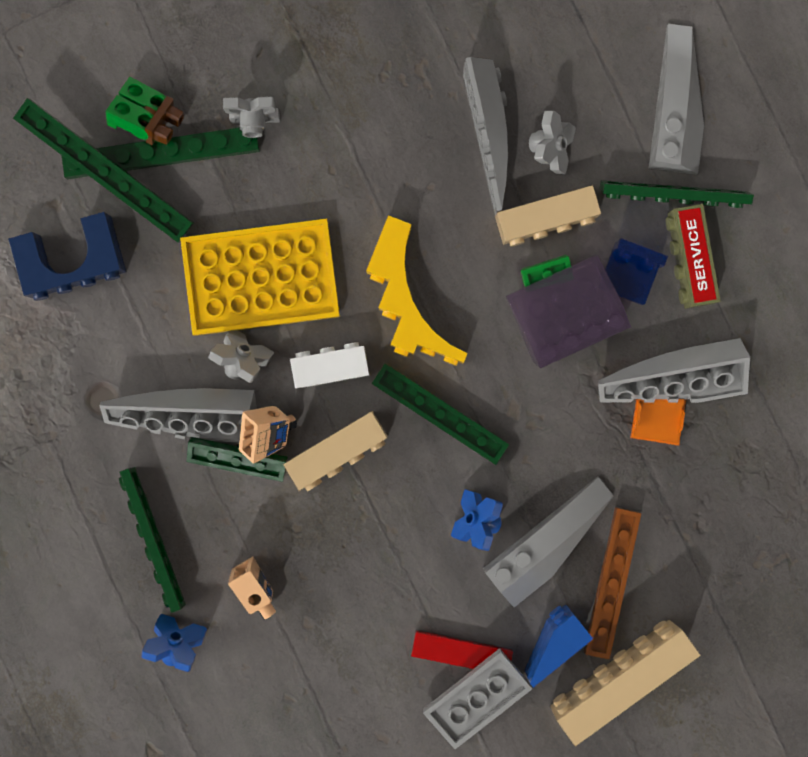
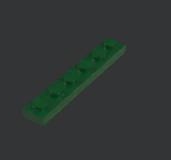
M605 180L600 182V191L606 194L607 198L620 199L621 195H628L630 199L644 201L645 197H655L654 201L668 203L670 199H679V203L694 204L696 200L704 201L703 204L708 206H719V202L728 203L729 207L743 208L744 204L752 205L754 194L740 190Z
M386 363L372 382V385L495 465L509 446L508 443Z
M132 467L120 471L119 483L122 490L127 492L129 498L127 504L131 514L136 516L138 522L136 524L137 532L141 538H144L146 543L145 553L148 560L153 562L155 568L153 571L154 578L157 584H161L163 589L162 599L164 605L170 608L171 613L181 610L186 603L136 468Z

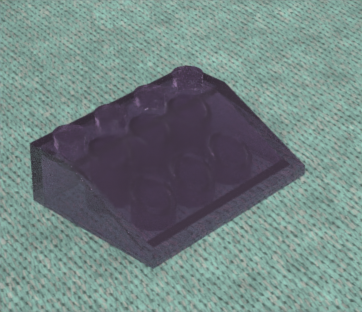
M598 255L506 296L532 361L540 369L631 327L624 306Z

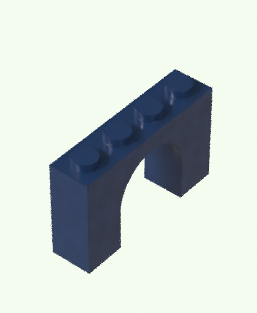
M105 212L80 218L88 247L87 256L77 270L67 274H59L52 269L47 260L40 235L30 232L8 238L23 295L33 298L34 301L49 298L48 294L54 292L58 294L69 293L73 291L72 287L79 285L83 288L94 286L97 280L105 278V281H111L120 278V274L126 273L112 217Z

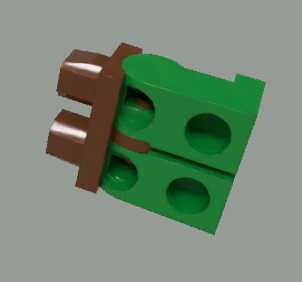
M129 77L118 92L119 95H116L105 111L107 125L114 129L120 127L131 132L134 136L146 140V143L152 146L155 141L168 145L173 136V129L167 127L166 124L169 122L179 127L184 120V112L174 106L173 98L164 96L153 88Z

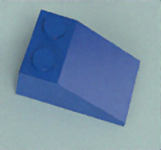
M567 605L563 607L558 606L550 612V618L546 620L524 669L532 687H535L593 639Z

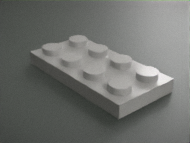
M499 648L423 708V714L450 745L457 749L531 691L532 685Z

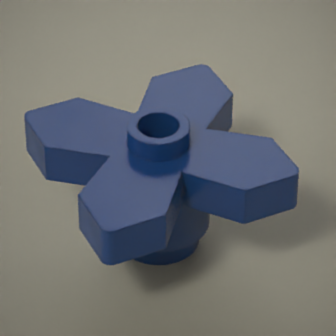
M465 489L461 499V506L465 516L454 523L451 536L465 542L471 538L473 547L489 551L493 540L492 534L497 533L501 528L500 513L503 503L488 497L482 501L481 494Z
M160 614L154 627L158 637L146 641L142 650V658L153 662L162 659L168 666H174L176 669L190 672L196 657L192 648L202 645L207 628L193 623L179 629L174 617Z

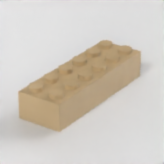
M671 620L659 622L654 626V631L650 634L638 637L633 642L634 645L628 650L619 651L614 655V660L610 663L598 666L593 671L592 676L586 680H579L574 684L570 692L567 694L562 693L553 700V704L550 707L554 716L575 746L701 656L682 629Z

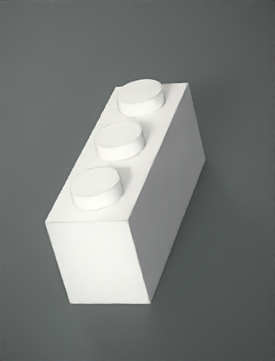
M355 342L345 344V349L335 351L334 347L320 349V354L310 355V351L295 353L296 358L290 359L295 388L299 389L370 376L365 347L359 346V343Z

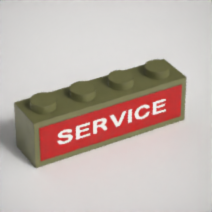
M703 204L673 209L667 213L666 228L668 231H671L670 251L673 256L675 255L676 259L674 273L676 279L680 281L681 289L678 292L680 303L684 304V309L721 302Z

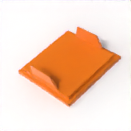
M636 399L630 438L679 446L684 424L686 399H679L678 403H668L667 399H655L654 403H644V400Z

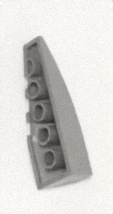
M668 24L649 169L697 175L704 120L693 28L691 26Z
M468 57L465 59L463 78L493 210L496 215L497 212L502 211L507 178L508 143L504 106H507L505 92H500L501 73L499 67L495 68L494 61Z
M741 338L665 353L626 367L599 380V401L632 402L634 399H642L644 403H654L655 399H667L668 403H678L679 399H689L691 403H699L748 394L750 356Z
M212 388L155 391L102 401L99 405L104 423L136 430L138 427H144L150 430V433L161 434V431L173 433L175 438L185 440V436L229 445H239L243 412L257 409L254 390Z
M596 477L483 568L489 579L513 607H516L554 576L614 497L601 479Z

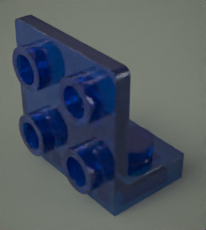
M621 238L614 244L598 288L644 305L657 271L665 266L668 256Z

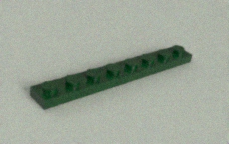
M27 98L13 117L15 121L177 243L181 241L180 238L184 237L194 224L33 100Z
M240 128L172 137L168 145L155 141L152 146L143 141L96 148L125 171L260 152L258 138L244 137ZM61 155L64 177L66 179L88 177L86 173Z

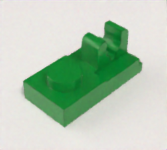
M567 255L520 270L526 294L574 280L570 259Z

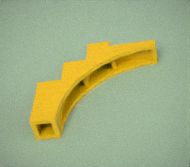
M388 215L366 271L367 274L371 275V280L381 284L384 281L388 282L378 307L379 310L383 311L382 316L392 320H396V317L401 318L391 342V346L395 347L394 352L407 357L409 353L414 355L416 347L419 346L422 347L420 352L434 357L435 353L444 356L443 361L455 366H457L458 362L463 364L468 353L450 345L436 334L422 318L414 304L405 271L406 245L411 231V224Z

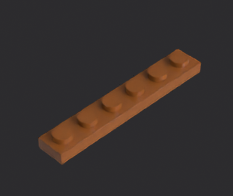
M615 507L588 633L593 639L584 647L586 655L610 660L642 514L640 512Z

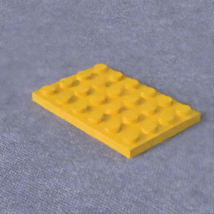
M327 219L180 238L193 336L340 317Z

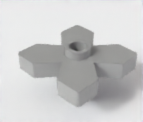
M258 97L245 100L240 98H223L225 113L229 114L231 123L240 124V130H242L244 137H261L263 135L262 131L265 130V123L280 122V111L276 108L274 97Z
M544 111L541 124L543 130H538L531 134L529 148L531 152H535L534 159L541 164H550V170L556 174H566L569 162L566 148L573 142L576 128L570 122H561V116L557 112Z
M235 330L229 331L223 341L224 344H216L211 349L208 358L220 366L224 365L225 374L229 378L234 380L244 379L252 383L258 376L259 366H266L271 361L274 352L263 345H248L246 335Z

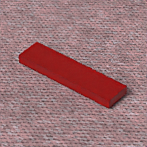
M416 630L411 657L474 669L499 648L512 660L513 650Z

